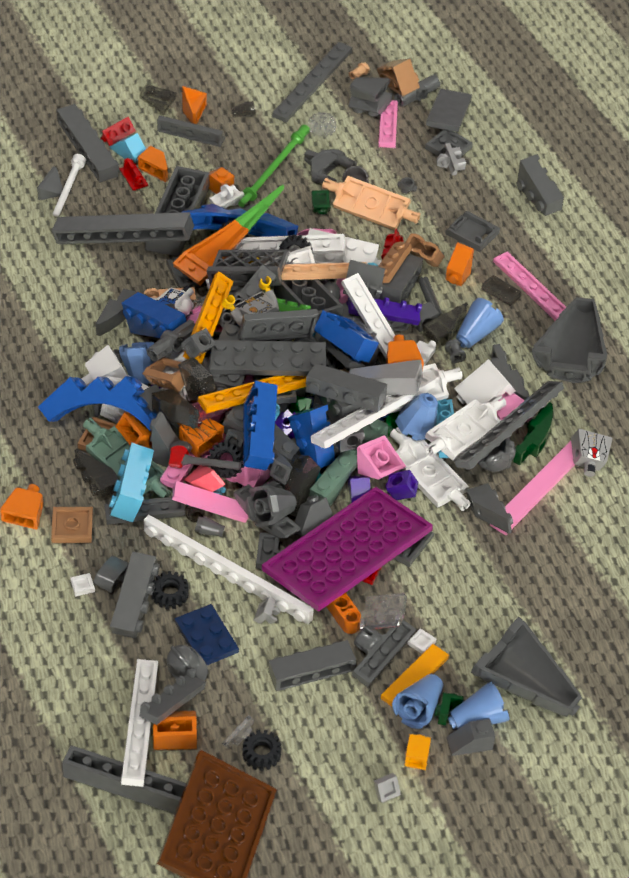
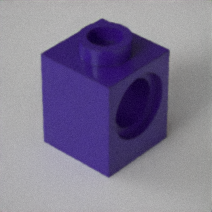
M411 470L396 472L389 475L386 490L395 500L416 497L419 482Z

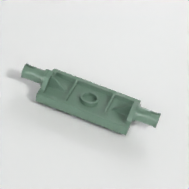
M89 418L84 422L83 427L94 436V439L86 445V451L117 480H120L121 476L117 474L120 465H124L125 462L122 460L125 449L129 450L130 445L115 426L111 429L100 427L93 418ZM152 460L143 496L153 490L160 498L169 497L172 493L171 490L160 482V478L165 471Z

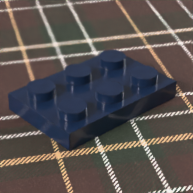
M212 604L175 618V624L188 646L197 651L206 665L239 653V647Z

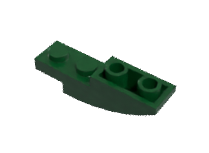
M551 402L541 408L537 416L529 421L527 425L528 434L523 442L515 447L516 452L513 460L515 464L520 466L529 455L537 458L546 445L553 418V404Z

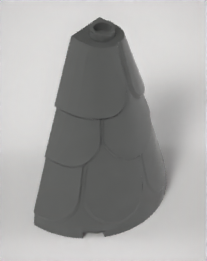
M576 297L534 344L532 349L534 361L539 368L547 371L548 376L567 382L582 383L591 380L592 377L599 375L603 371L607 360V350L595 300Z
M520 617L509 626L501 640L489 653L486 652L471 670L474 676L488 683L492 682L495 686L507 690L515 696L531 701L533 705L564 717H568L569 714L573 717L580 708L578 703L582 696L563 669L559 668L528 624Z

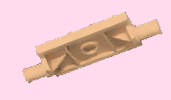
M347 176L346 180L340 183L325 178L323 181L322 189L336 194V199L333 203V207L392 230L398 228L402 219L409 220L415 224L420 219L421 214L419 212L407 209L411 201L404 196Z

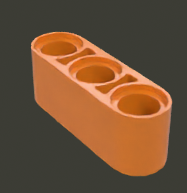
M345 592L326 607L345 633L355 634L360 629L361 614Z

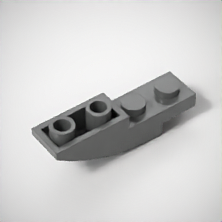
M262 264L242 290L234 295V305L261 291L265 293V290L259 287L260 279H262L263 283L267 284L265 279L266 276H269L271 278V286L277 279V276ZM224 308L218 321L220 326L224 327L225 323L237 325V322L230 314V309Z
M493 345L491 354L492 364L515 389L514 393L526 400L530 396L528 390H525L523 377H520L517 369L512 370L511 365L507 363L506 352L502 350L501 345Z

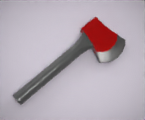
M186 441L171 443V454L168 463L170 467L182 468L183 465L194 464L236 470L241 469V462L189 456L192 446Z

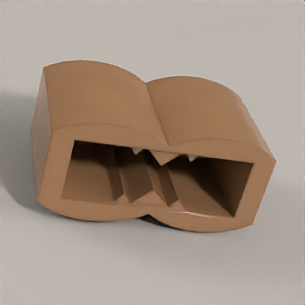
M411 233L405 242L411 243L412 250L410 253L413 256L424 258L425 262L433 267H438L445 257L434 243L426 242L418 234Z

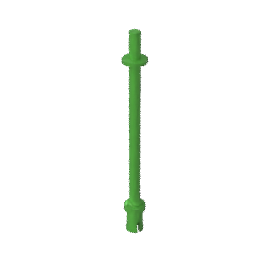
M303 124L297 132H293L291 141L254 185L243 190L244 196L238 202L240 207H244L248 201H254L257 198L256 192L291 150L297 144L303 143L305 136L310 132V128L307 125Z

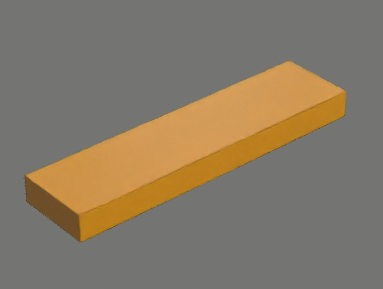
M432 644L381 694V699L392 706L393 699L398 693L426 675L434 674L449 659V654L435 644Z

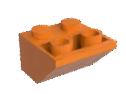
M175 711L158 725L153 723L154 750L197 749L196 711Z

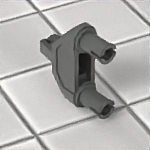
M308 149L304 153V161L311 166V179L314 183L323 184L325 178L336 182L335 178L327 174L337 166L342 165L345 168L357 166V161L348 158L343 151L338 149L321 150L319 153Z

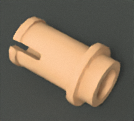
M360 63L357 68L349 72V77L353 80L364 74L367 75L370 70L368 64Z

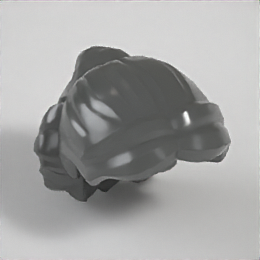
M510 438L503 440L500 446L494 448L488 453L487 457L478 462L480 467L491 472L509 469L512 466L511 462L516 452L514 441H511Z

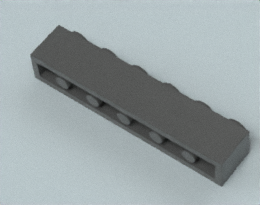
M76 104L56 109L57 122L78 153L86 158V164L98 182L118 177V170L120 168L117 160L113 159L110 150L106 149L103 140L99 139L96 130L92 129L89 120L85 119L82 110H79Z
M70 746L62 761L63 777L175 814L186 785L185 782L145 770L143 787L121 785L124 762L79 747Z

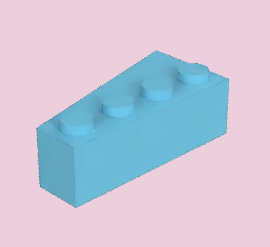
M131 443L129 450H124L122 460L125 462L124 465H120L117 474L121 477L120 480H116L113 489L116 495H112L109 507H112L111 516L130 522L134 521L143 502V493L146 489L145 484L149 475L148 471L151 466L153 449Z

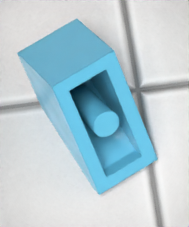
M138 133L110 146L122 158H130L134 162L146 150Z

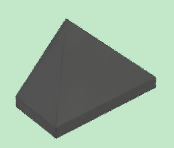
M53 166L37 187L38 200L61 195L63 188L57 167Z

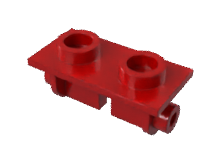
M128 116L104 129L100 139L111 146L136 132Z
M126 158L124 160V167H121L119 170L131 189L134 191L149 186L133 160Z
M397 228L394 234L386 236L385 248L381 256L382 260L393 244L404 242Z

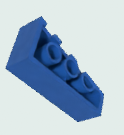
M139 292L122 302L123 314L127 320L129 330L133 334L160 338L164 331H173L186 322L184 313Z
M255 381L243 404L244 467L267 470L269 464L274 461L273 445L275 440L274 428L278 385Z

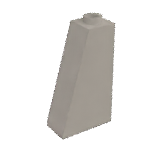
M421 360L350 369L349 372L386 383L387 395H417L423 378Z

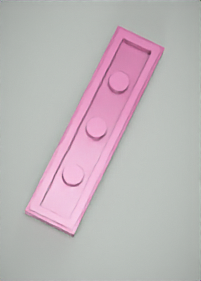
M391 100V103L380 115L379 147L395 148L398 101Z
M179 481L174 483L172 500L246 523L248 520V515L237 500Z

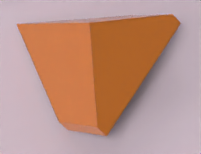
M182 86V111L191 123L197 124L207 106V93Z

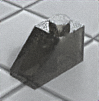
M194 357L178 364L189 400H198L199 396L217 392L212 374Z

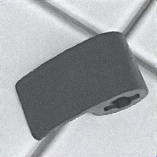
M111 556L97 572L93 584L113 593L120 581V575L128 568L129 563Z

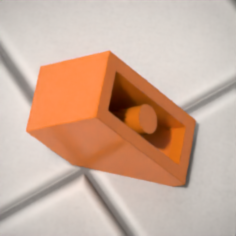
M149 146L138 156V169L167 182L168 168L165 154L161 150Z
M223 167L209 172V190L215 194L221 192V186L224 184L228 186L234 185V175Z
M461 243L456 244L447 266L445 280L459 286L464 284L471 274L473 248Z

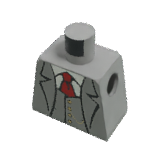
M578 429L571 437L573 462L577 466L584 467L585 476H594L596 470L599 471L606 464L612 437L583 429Z

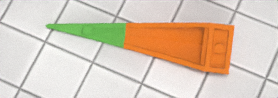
M284 185L278 187L258 204L216 233L185 250L173 262V266L198 285H201L208 278V266L213 265L218 251L234 250L283 191ZM222 256L223 260L228 258V256Z

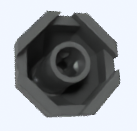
M269 485L250 488L249 493L252 492L251 496L246 499L248 517L251 521L255 520L257 522L255 524L257 527L277 523L293 512L297 505L295 495L291 491Z

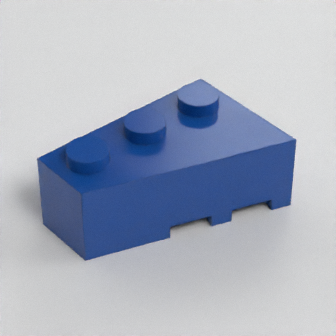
M323 310L315 325V332L339 347L343 352L349 354L352 360L359 363L361 361L369 363L379 344L352 319Z
M328 404L288 417L296 444L300 448L303 464L308 472L328 466L335 460L333 444L324 449L311 443V435L331 425L329 421L327 422L326 418Z

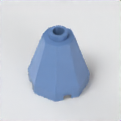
M154 342L132 343V347L129 348L128 344L120 346V357L128 375L136 377L141 383L148 386L150 382L145 378L143 372L146 367L155 362L151 361L146 349L153 345Z
M422 393L405 404L395 421L401 433L406 436L408 434L412 435V439L416 441L426 439V433L436 426L438 401L435 396L429 393Z

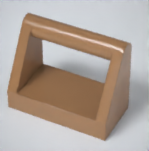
M163 357L146 367L143 375L151 385L157 384L158 387L180 392L193 372L194 366ZM166 366L180 369L173 374L163 372Z

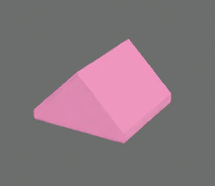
M385 435L357 447L358 474L379 480L406 467Z

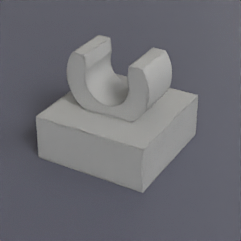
M269 596L260 603L254 621L260 624L265 620L270 624L275 623L277 618L273 617V615L280 613V610L274 607L276 600Z
M394 773L374 780L377 798L381 803L401 795L397 776Z

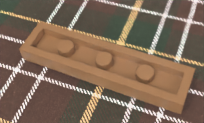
M397 242L393 244L378 266L385 268L383 283L391 281L412 250L411 243Z

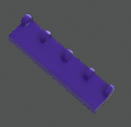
M348 297L349 314L359 315L351 299ZM387 297L383 300L374 299L387 320L413 325L419 324L420 311L422 309L421 303H417L414 306L407 304L404 300L401 303L391 302Z

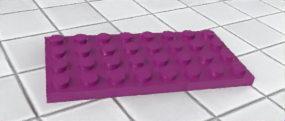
M374 487L263 563L262 571L319 612L433 531V525L379 488Z

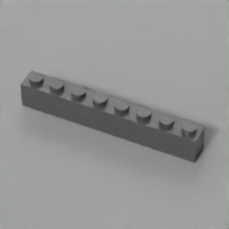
M190 212L57 217L52 234L57 244L182 241L190 239L194 223Z

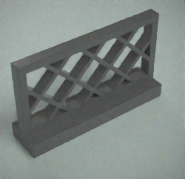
M219 250L213 265L208 266L207 269L210 286L214 275L218 271L234 281L232 286H245L262 264L269 260L271 262L264 266L277 276V279L271 286H281V275L289 256V250ZM222 256H230L224 260L222 259ZM234 260L236 261L235 263H233V264H231V265L228 264V263H230V262H232V261H234Z

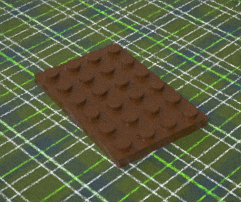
M200 750L197 753L156 864L183 878H247L277 789Z

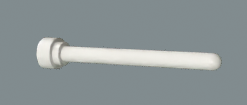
M75 154L71 160V172L53 211L55 217L60 215L76 175L86 163V158L81 154Z

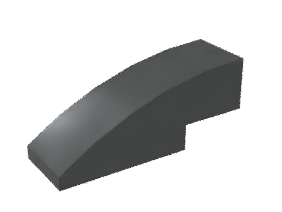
M123 288L117 300L109 299L96 322V335L101 336L109 332L126 319L123 314L122 302L137 292Z

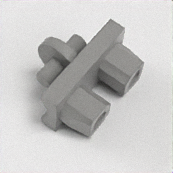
M446 143V152L439 154L436 163L439 167H449L452 176L457 175L458 170H465L466 161L464 158H461L460 147L452 148L450 143Z

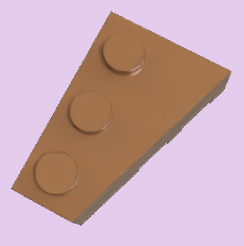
M410 59L392 60L377 68L379 78H390L388 87L401 96H405L420 88L418 84L419 77L414 72Z

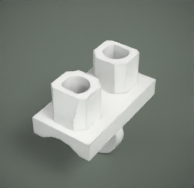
M224 184L221 186V192L209 198V202L226 209L230 205H238L239 200L244 196V192H240L234 185L228 186Z

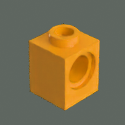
M410 734L405 758L406 767L426 770L431 737H425L421 734Z

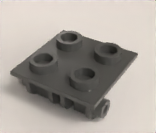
M350 260L346 278L358 273L372 297L379 299L383 290L381 287L385 268Z

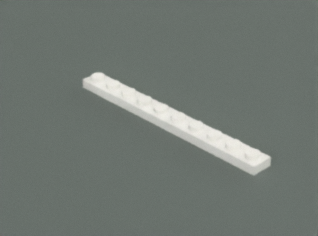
M148 515L144 519V531L149 537L159 539L165 546L173 547L181 555H187L194 559L197 564L210 568L214 574H220L227 578L230 583H236L243 587L246 592L259 596L262 601L269 596L276 600L274 606L281 612L289 613L297 621H303L309 625L313 620L314 608L156 518Z

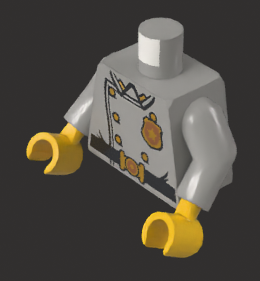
M266 276L265 279L267 284L263 283L262 279L259 281V287L265 290V293L261 291L234 305V296L229 295L227 299L224 298L222 302L223 308L230 309V314L239 326H241L243 314L279 312L277 298L274 291L270 290L269 287L271 284L269 276Z

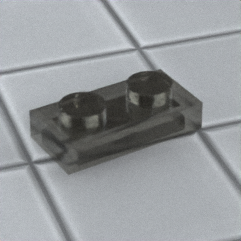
M492 275L482 284V290L509 306L521 297L520 290L495 275Z

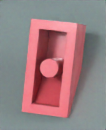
M199 465L184 479L187 484L210 492L225 485L213 469Z

